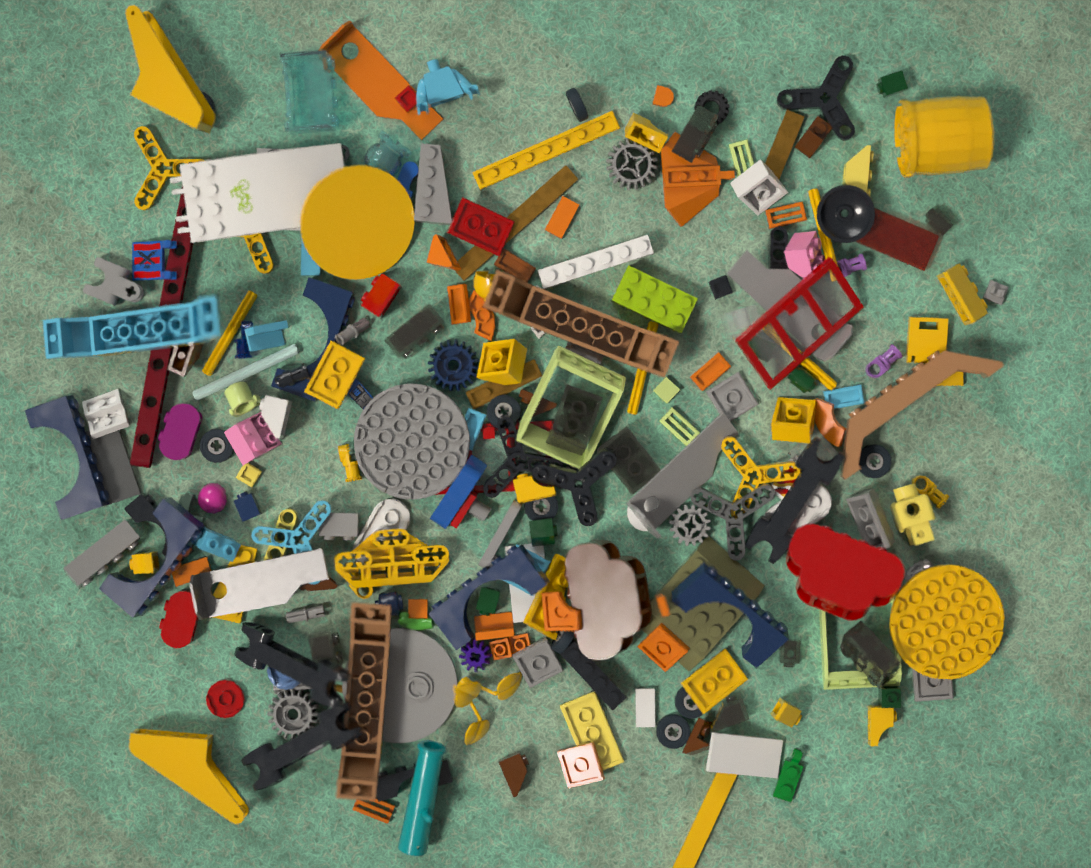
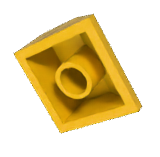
M516 339L483 343L477 378L502 385L520 384L527 348Z
M778 397L771 422L772 440L810 443L814 430L816 400Z

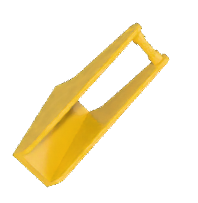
M135 5L129 6L125 14L140 69L139 78L130 95L197 130L210 134L216 120L215 113L158 21L151 12H142Z
M139 728L130 733L129 749L134 756L233 824L241 823L244 817L248 815V805L212 759L213 735Z

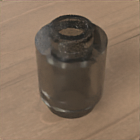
M932 207L924 215L926 217L925 222L937 234L940 233L942 236L953 226L950 222L951 219L940 208L934 209Z

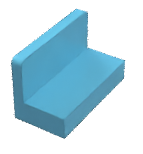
M287 320L245 329L249 351L253 352L284 346L282 330L288 328Z

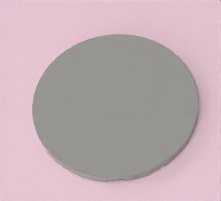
M421 384L397 385L379 393L362 411L354 432L355 456L365 477L382 492L401 499L426 498L446 489L457 478L466 463L469 453V430L459 407L441 391Z
M391 628L383 741L409 743L423 739L435 732L446 721L455 703L454 686L457 685V675L453 662L447 651L435 639L423 632L407 628ZM348 660V662H347V664H346V667H345V669H347V670H348L349 660ZM415 672L426 674L431 679L433 685L431 696L421 703L408 696L406 685L403 683L408 675ZM413 680L412 682L414 683V688L410 691V693L412 694V692L418 691V693L423 695L421 688L423 687L424 683L417 684ZM342 682L344 702H346L347 682Z

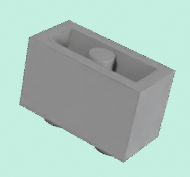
M331 512L320 526L319 536H324V540H335V536H343V540H354V537L359 536V513Z

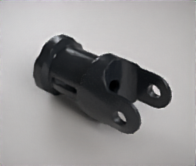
M302 363L300 367L285 370L282 374L276 376L274 381L282 388L294 386L296 382L311 378L305 363Z

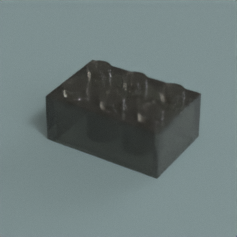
M428 304L384 341L399 359H408L415 353L413 351L414 348L418 345L422 347L430 341L428 339L433 333L435 335L439 334L444 329L443 325L445 322L433 307Z
M566 384L546 443L582 456L587 447L603 397Z
M627 426L596 449L599 452L602 449L609 448L616 453L617 461L611 470L631 495L645 486L661 471Z
M859 621L843 635L840 645L842 654L854 662V666L858 671H863L871 685H876L880 689L897 675L901 662L862 621Z

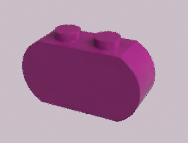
M182 403L173 406L170 412L167 411L164 418L165 428L160 431L158 441H160L159 448L165 457L171 460H183L192 454L203 420V416L197 407Z

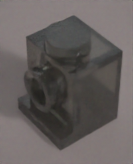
M789 639L779 648V662L783 663V667H795V664L800 663L801 641L799 639ZM790 650L794 652L792 657L787 656V652Z

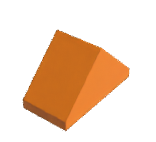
M435 234L432 239L427 263L451 270H461L446 238Z

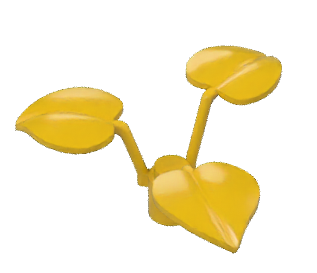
M521 672L512 673L504 677L498 684L497 691L483 687L480 682H473L469 677L462 678L454 686L455 705L458 708H463L470 704L478 719L466 731L465 744L467 746L483 738L490 727L488 720H482L472 700L479 695L481 690L495 696L498 695L500 701L508 699L516 692L521 683Z

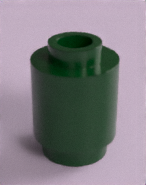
M796 367L787 377L790 383L803 393L811 392L817 384L814 382L816 378L802 367Z

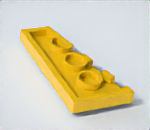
M241 545L233 562L230 561L227 568L254 563L258 548ZM219 582L213 594L214 597L218 599L225 597L227 588L224 583ZM243 612L213 618L241 623Z
M559 554L554 555L545 574L550 582L536 593L523 621L526 625L552 640L557 639L558 633L556 631H545L542 592L562 591L564 600L566 598L564 597L566 587H568V581H566L564 575L566 558Z

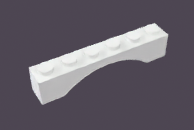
M648 235L540 269L538 270V275L543 290L604 269L653 255L654 252Z

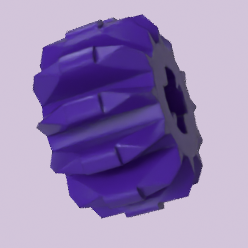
M473 639V645L467 642V648L461 647V651L464 652L459 654V658L464 659L461 665L468 664V671L472 666L474 667V672H478V666L485 670L484 664H490V660L487 658L492 657V653L487 652L490 649L489 646L483 648V640L477 645L476 639ZM472 652L475 654L479 653V659L471 658Z

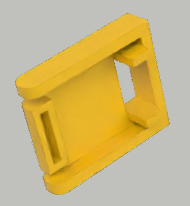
M908 318L906 363H911L912 356H914V363H927V357L934 352L939 351L941 353L947 350L948 318ZM936 322V329H919V323Z

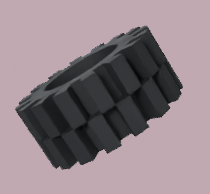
M709 90L704 92L695 102L694 114L703 125H708L709 127L717 126L726 119L729 113L728 100L724 97V94L718 93L719 91L713 92ZM713 101L718 104L719 112L716 115L710 116L706 114L704 106L707 102Z

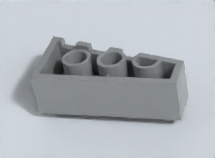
M421 143L414 221L417 223L450 225L452 222L440 145Z
M124 520L65 566L64 572L78 589L82 586L86 587L93 581L92 578L95 575H101L108 569L107 565L112 561L116 563L124 556L122 554L124 551L134 549L139 544L137 541L140 537L129 523Z

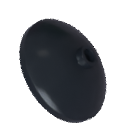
M840 185L830 189L823 195L817 207V222L820 229L828 238L840 243H851L863 238L870 231L875 219V208L869 195L862 189L852 185ZM842 210H847L848 215L843 217L841 215Z

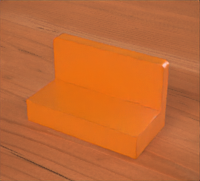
M512 612L474 617L476 641L514 636Z

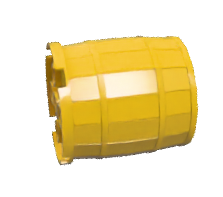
M983 96L927 98L912 102L907 99L899 101V104L902 103V105L896 107L894 137L895 147H900L901 157H897V163L900 173L904 178H911L913 175L965 173L980 169L984 170L989 167L993 150V129L990 109Z

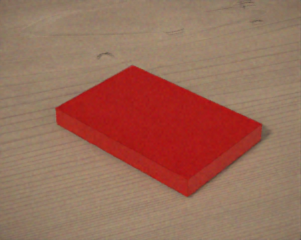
M462 197L447 233L500 257L515 221Z

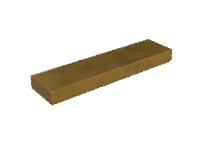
M790 110L785 112L765 162L778 179H780L804 120V116Z
M535 359L524 364L520 384L502 385L488 381L465 393L473 409L489 403L496 396L505 395L542 377V374Z

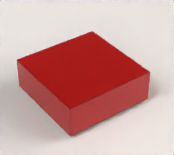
M409 85L395 97V100L407 113L417 105L416 93Z

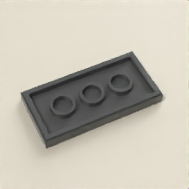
M90 430L86 431L91 440L90 447L92 453L97 458L96 465L98 471L103 476L102 483L104 489L109 494V505L142 494L133 467L130 465V459L120 430L95 439L90 435Z

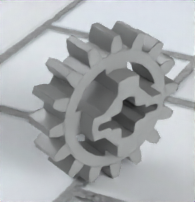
M684 505V510L677 508V515L672 513L675 519L674 521H669L670 524H673L669 531L675 532L672 536L673 538L679 537L678 543L684 540L685 546H688L689 542L696 546L697 540L701 543L703 542L702 536L708 537L705 531L711 529L706 526L710 520L704 518L707 516L706 512L700 513L702 508L699 507L695 510V506L691 505L690 509H688L687 505ZM688 513L684 520H678L683 514ZM695 514L701 518L702 524L695 520ZM691 519L695 527H692L688 534V528L685 526V523H689ZM677 527H681L684 530V537L678 532ZM697 530L701 531L696 537L692 538L694 532Z

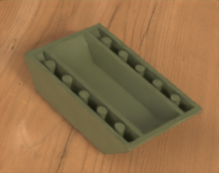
M709 536L704 538L703 542L697 546L655 594H663L665 596L670 614L665 617L661 615L654 595L650 599L652 619L649 625L643 629L649 635L662 622L690 649L678 662L688 671L706 657L744 613L732 605L720 602L705 603L694 607L686 613L672 602V591L703 562L708 566H713L723 578H728L735 588L743 590L750 600H756L765 587L737 560L731 559L728 552Z

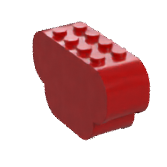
M806 524L799 527L792 537L786 554L787 568L793 575L798 577L796 593L800 600L809 606L849 621L863 618L871 606L882 607L888 605L897 594L905 573L901 560L889 553L887 549L873 547L867 541L852 539L849 534H839L834 532L832 528L824 525L821 527L816 524Z

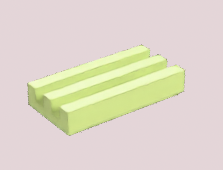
M748 140L729 144L737 177L741 175L734 147L738 149L744 172L747 170L741 145L745 146L750 167L754 165Z
M673 407L659 421L685 446L700 434ZM672 413L676 415L695 434L692 436L670 415ZM668 418L689 440L686 441L665 420Z

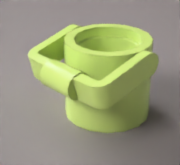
M246 382L234 383L224 392L231 406L229 412L234 417L250 412L260 405L261 402L258 395H252Z

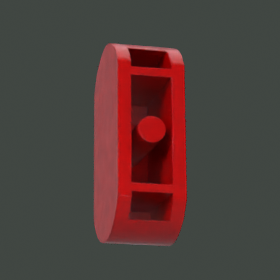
M182 590L173 594L169 600H166L164 605L166 615L165 618L161 619L159 629L162 630V640L172 648H182L193 641L199 620L195 614L191 591Z

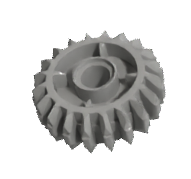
M292 689L291 693L285 690V696L278 692L277 696L279 699L272 698L275 705L269 704L268 706L273 710L267 713L268 716H273L268 722H275L272 730L278 727L280 730L277 732V735L285 732V739L288 738L289 734H291V739L296 738V734L299 736L303 734L302 732L305 733L308 731V728L312 729L315 727L312 723H318L319 721L314 716H317L320 712L313 710L318 708L319 705H312L311 703L314 700L307 699L310 695L309 692L303 696V689L299 690L298 694L294 689ZM290 709L298 711L297 718L289 716Z

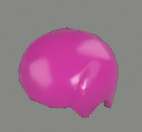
M209 483L202 487L198 494V504L206 513L216 514L221 512L226 506V490L221 485Z

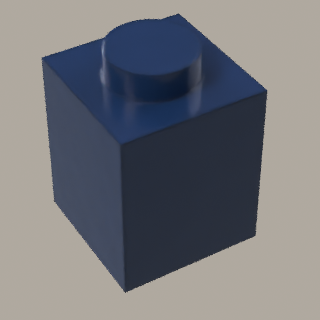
M246 491L237 495L238 499L234 500V504L242 522L262 514L254 493L248 494Z

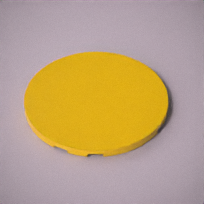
M369 165L341 167L330 172L310 190L300 214L301 238L311 258L328 273L340 278L355 280L370 278L391 268L407 250L412 239L415 224L412 201L405 188L388 172Z
M952 564L937 565L917 573L900 589L890 613V635L896 651L912 669L930 678L952 680L974 673L992 658L991 656L1002 640L1005 616L1001 599L995 588L986 578L972 569Z

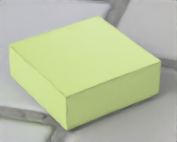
M665 377L653 391L667 404L680 389Z

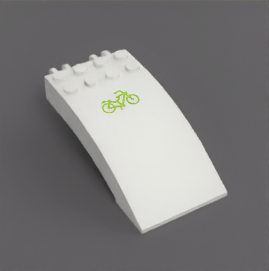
M342 144L280 150L180 165L182 177L170 178V183H183V189L172 190V195L184 194L187 215L176 217V221L184 222L188 220L189 227L178 229V234L190 232L191 242H204L300 228L302 206L310 190L330 172L345 167Z

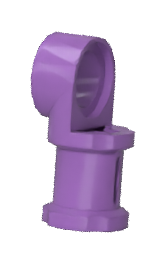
M862 253L855 258L848 260L845 258L837 261V265L841 268L844 277L861 269L863 271L867 270Z
M891 344L884 354L878 355L866 365V374L871 378L882 376L891 368L890 365L898 358L901 359L903 357L901 352ZM872 364H876L880 368L877 375H873L870 372Z

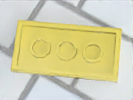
M595 691L560 705L576 746L594 742L603 771L624 762Z

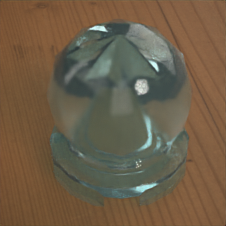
M381 130L377 136L380 139L379 143L373 144L364 156V165L382 169L394 177L401 168V158L408 159L412 152L399 141L395 144V141L389 137L390 135Z

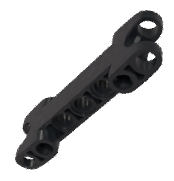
M818 437L811 440L795 462L794 466L799 468L801 472L771 518L767 519L761 515L745 543V547L750 550L757 542H769L773 549L768 562L772 564L776 563L789 547L793 534L788 532V529L819 482L828 486L837 474L845 454L840 451L828 461L818 458L816 452L821 442V439Z
M244 622L242 624L241 630L247 635L250 643L249 648L237 647L235 649L234 655L237 659L258 670L265 669L267 665L311 688L310 698L320 704L334 708L343 706L344 699L337 693L335 682L350 681L351 673L347 669L329 659H320L318 664L273 640L275 632L266 626L254 622Z
M350 702L343 703V706L340 708L330 707L317 715L320 722L319 725L274 749L272 743H267L243 757L241 760L243 766L254 763L260 769V777L252 785L254 791L271 787L285 780L287 777L283 769L321 748L330 745L332 751H336L359 738L363 734L361 727L349 730L343 722L345 714L352 708Z

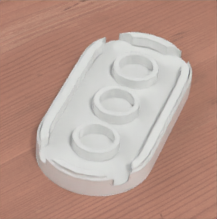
M822 484L817 485L788 529V532L794 535L799 527L806 524H815L829 513L832 500L825 486ZM782 499L770 507L763 516L770 519Z
M386 499L378 503L355 541L353 549L376 530L397 528L407 530L410 523V512L407 506L397 499ZM399 532L398 536L384 537L380 533L379 537H376V541L382 544V540H390L389 544H393L391 539H396L400 542L403 535ZM362 554L361 558H356L355 560L362 562L363 565L364 561H367V557H364Z

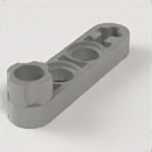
M514 500L481 558L478 565L482 568L486 567L489 569L493 566L491 562L498 557L495 553L522 506L518 501Z

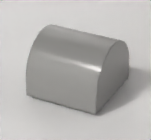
M475 499L468 509V513L480 521H484L492 508Z

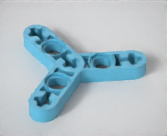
M325 500L318 501L296 530L265 526L256 527L252 531V539L258 544L293 548L295 554L313 551L310 540L330 515L331 505ZM325 504L327 513H321L319 518H322V520L319 521L317 517L311 514L314 512L316 515L319 511L318 505L322 506ZM308 519H313L316 522L315 529L309 530L306 528L305 523ZM302 527L305 532L310 533V536L308 537L305 534L302 538L304 543L297 545L295 544L296 539L294 537L300 536L303 533L300 531ZM261 529L264 534H270L269 530H272L271 542H268V537H263L259 540L256 533ZM277 532L284 533V542L278 543L275 541L274 536ZM320 581L311 582L310 584H317Z

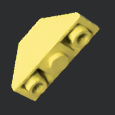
M870 145L863 148L844 165L842 183L843 185H852L862 189L869 197L871 191L868 189V181L871 182L872 170H869V164L873 162L874 156Z

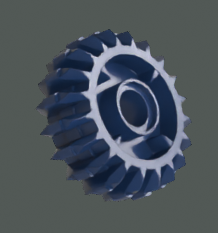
M455 339L454 345H451V341L447 340V347L441 342L440 346L442 349L440 351L438 348H434L437 355L430 354V357L434 358V362L428 361V364L434 365V368L428 369V372H435L431 379L438 377L435 384L439 385L443 382L442 389L450 385L449 391H453V386L456 385L457 391H460V384L467 388L468 386L465 383L467 380L471 384L474 382L470 376L477 377L473 369L478 370L479 366H474V363L479 362V359L472 358L477 353L475 351L471 354L469 353L472 348L470 345L464 349V341L461 343V346H458V340ZM451 360L459 362V368L456 371H451L448 367Z

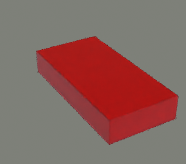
M471 490L452 520L451 526L457 529L478 495L476 491Z

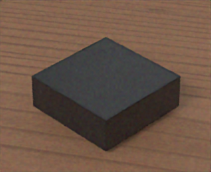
M726 275L708 282L715 300L733 293Z

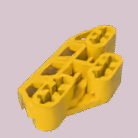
M404 529L376 530L352 551L336 554L334 557L335 571L354 588L432 582L448 564L449 551L443 545H427ZM399 532L401 535H404V539H401L400 543L396 539H391L393 544H389L390 540H382V544L376 541V537H379L380 533L384 537L398 536ZM438 548L440 551H443V555H440V558L434 555L430 557L422 556L420 560L416 557L419 550L422 553L438 552ZM362 554L364 557H367V561H364L363 565L362 562H354L356 565L354 567H351L352 562H346L345 566L339 563L342 556L346 559L361 558ZM412 565H414L415 575H413V572L398 573V569L412 568ZM439 566L433 574H431V570H425V567ZM387 567L388 577H386V574L371 575V571L386 570ZM360 569L361 580H359V576H352L350 579L345 573L359 572Z

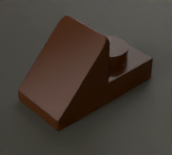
M817 116L795 148L810 159L832 128L826 121Z
M521 389L519 397H522L521 402L529 404L534 394ZM541 397L532 417L555 408L557 404Z
M698 718L682 751L683 753L695 755L709 750L710 743L705 741L704 738L709 735L712 722Z

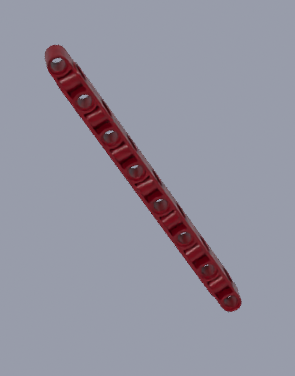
M180 194L176 217L184 216V211L186 210L184 194ZM175 219L172 241H177V248L184 246L186 251L182 256L177 255V248L170 249L166 271L177 272V279L164 280L159 307L183 303L194 242H191L190 232L178 234V229L182 227L188 228V220L179 222ZM172 284L178 285V291L175 294L170 292ZM174 347L151 350L130 465L151 468L169 377V370L167 368ZM158 359L164 361V366L160 370L155 366ZM152 396L157 400L155 407H150L148 404V400ZM144 434H147L150 438L147 445L141 442Z

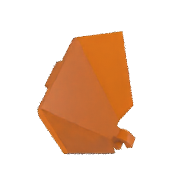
M677 132L672 134L661 149L665 208L678 225L682 227L719 196L721 180H732L735 178L734 171H720L716 157Z

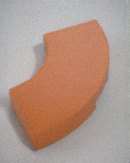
M474 290L469 299L470 311L476 323L474 333L492 341L495 331L493 311L483 307L485 303L484 298L480 297Z
M815 398L814 420L818 430L827 441L840 447L846 428L841 426L836 420L834 404Z

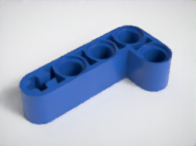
M471 455L430 517V520L446 529L486 469L487 464Z

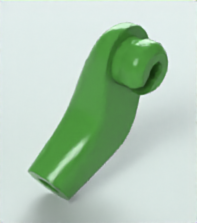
M407 612L399 614L398 624L411 630L434 628L433 619L409 618Z

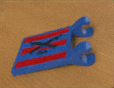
M177 241L132 242V281L176 280L177 272L165 271V249H176Z

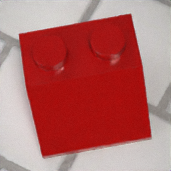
M383 273L380 276L376 275L371 283L372 289L370 292L366 291L360 300L363 302L361 304L362 307L381 319L402 288L400 284Z

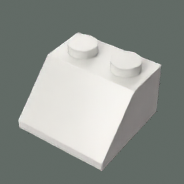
M761 159L730 183L737 197L756 215H760L788 193L776 175Z
M265 396V399H261L259 410H262L261 415L275 438L284 439L292 401Z

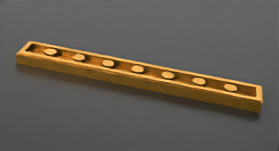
M566 165L507 216V218L515 221L505 244L578 181V178ZM474 246L458 260L461 270L454 271L465 281L494 254Z

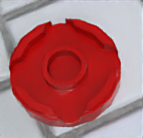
M231 680L217 681L209 688L206 695L208 709L212 714L220 718H230L239 713L245 700L241 687Z

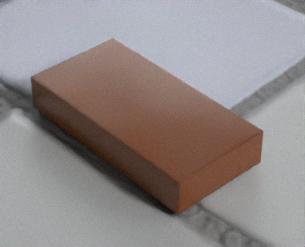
M504 248L500 257L494 263L501 270L528 283L536 270L535 267Z

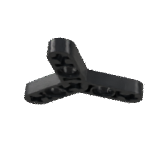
M502 415L497 419L496 423L507 458L485 481L483 490L488 497L498 496L520 470L532 472L531 461L533 459H540L541 462L548 460L547 463H557L558 466H564L562 461L553 457L524 452L521 442L517 441L514 447L507 446L506 440L509 437L516 439L517 430L512 417ZM506 419L507 422H511L508 424L510 432L514 430V433L502 435L506 433L504 426L500 427L502 420ZM519 455L521 460H526V457H529L527 461L528 467H525V462L521 461L515 464L512 458H516ZM501 470H509L510 476L507 479L500 478L499 472ZM496 477L499 481L495 486L496 491L488 492V485L493 486L496 483L494 479Z

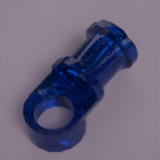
M252 321L241 322V339H234L237 349L235 359L252 358L245 334V329L253 327Z

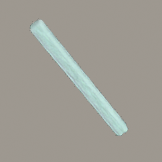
M295 344L194 390L192 392L196 400H200L297 355L299 350Z

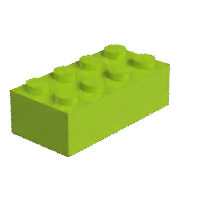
M628 265L611 301L681 334L698 298Z

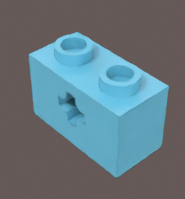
M204 528L201 538L193 544L201 550L233 562L241 544L233 538Z

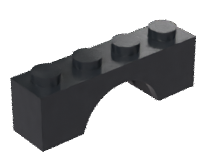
M142 493L127 505L124 510L136 523L150 521L157 524L163 530L165 546L162 554L166 557V534L160 521L153 515L157 508L154 505L156 501L150 494ZM192 549L191 552L187 556L183 557L180 562L185 560L190 554L194 552V550Z
M575 640L560 653L612 711L627 698L622 690L598 665L581 652Z
M448 757L442 759L438 786L452 783L454 780ZM416 762L413 763V767L406 768V765L396 767L394 772L388 773L387 770L379 772L376 792L378 802L398 796L400 785L406 779L414 776Z

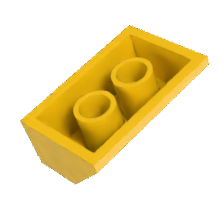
M959 263L937 275V278L964 325H969L988 314L986 310L988 306L977 295L978 289L974 282L969 281L967 277L969 273L965 266H961Z

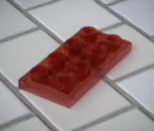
M875 208V219L870 231L863 238L855 242L916 269L925 271L939 235Z

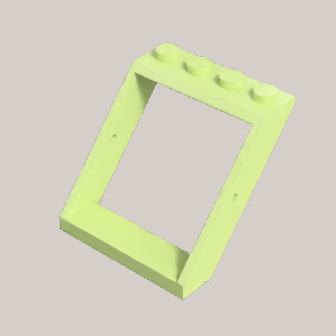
M558 346L519 423L516 441L579 469L591 459L623 394L626 377ZM556 366L613 392L586 449L529 423Z
M897 594L895 595L894 599L890 602L891 605H893V602H894V600H895ZM819 609L824 690L900 686L902 676L901 657L895 647V669L828 672L826 613Z

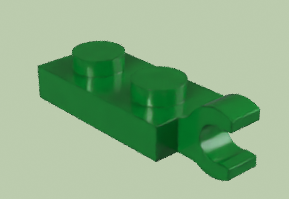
M794 748L791 760L784 759L773 797L788 802L792 801L804 767L799 764L803 754L801 750Z

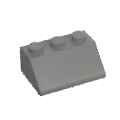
M874 488L846 499L864 541H867L873 547H883L885 549L891 547L896 542L894 533L887 522L886 513L880 505L879 496Z

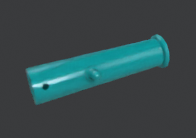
M431 740L421 741L417 744L419 753L398 843V849L401 852L412 856H422L427 853L443 754L447 752L446 746Z

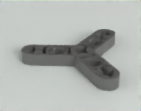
M764 483L733 503L713 492L698 487L692 491L691 501L696 506L726 520L728 555L733 560H741L746 550L743 518L770 502L774 498L775 490L771 484ZM762 489H770V496H762L760 498L762 502L759 503L758 498L754 494L757 493V495L759 496L763 493ZM702 492V497L708 499V496H711L708 506L704 505L706 501L703 499L697 501L694 494ZM746 499H754L756 502L753 508L746 507L744 504ZM714 500H719L722 503V508L714 510L711 503ZM741 503V506H742L743 510H741V511L738 512V514H737L738 517H737V518H735V516L730 517V516H729V515L731 514V511H730V510H731V509H733L734 511L738 510V509L740 508V506H739L738 504ZM737 527L740 529L741 534L738 537H733L730 534V530ZM742 540V543L738 542V549L742 550V552H739L737 556L731 550H734V542Z

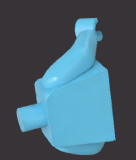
M438 59L427 62L430 72L424 74L418 83L416 93L417 113L420 115L421 111H426L429 114V108L461 98L464 93L468 94L471 100L473 99L472 95L481 94L478 86L472 85L460 72L450 69L449 66L440 68Z

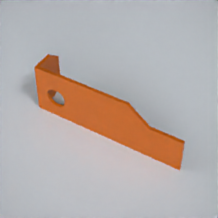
M350 20L331 35L317 51L377 117L402 120L420 140L425 138L443 120L432 107L429 108V114L426 111H421L420 115L417 113V105L408 113L395 100V97L408 85L415 93L417 91L353 26ZM346 43L357 45L359 52L354 59L343 57L342 47Z

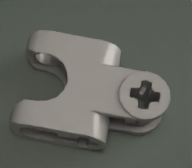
M96 257L94 265L103 270L105 279L99 286L86 284L83 288L85 294L115 306L119 297L130 302L142 300L144 296L142 286L127 280L130 270ZM131 289L136 291V294L131 295V293H129V290Z

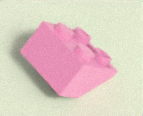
M816 231L794 233L784 251L788 268L802 278H805L825 260V256L822 255L821 239L818 238Z
M262 411L235 424L224 432L242 465L257 459L282 444L279 438H275L262 417Z

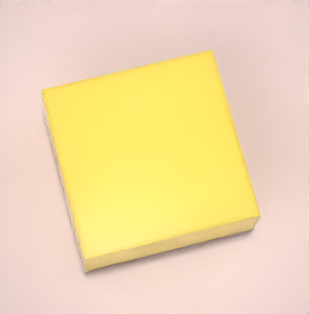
M247 463L242 466L236 478L253 488L262 471Z

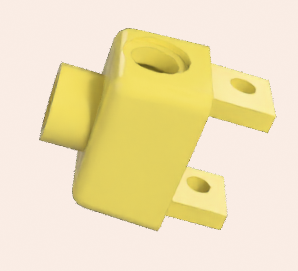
M915 483L894 489L897 502L890 505L896 529L900 533H903L905 530L909 546L934 540L929 521L936 518L928 495H919ZM908 504L914 508L912 516L906 512Z

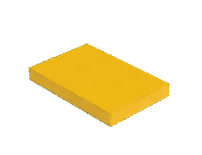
M330 341L304 392L339 410L365 358Z
M725 648L680 684L702 714H705L746 682L748 678Z

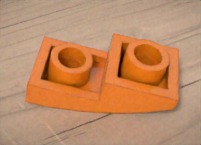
M529 633L489 642L493 661L512 657L514 653L532 645Z

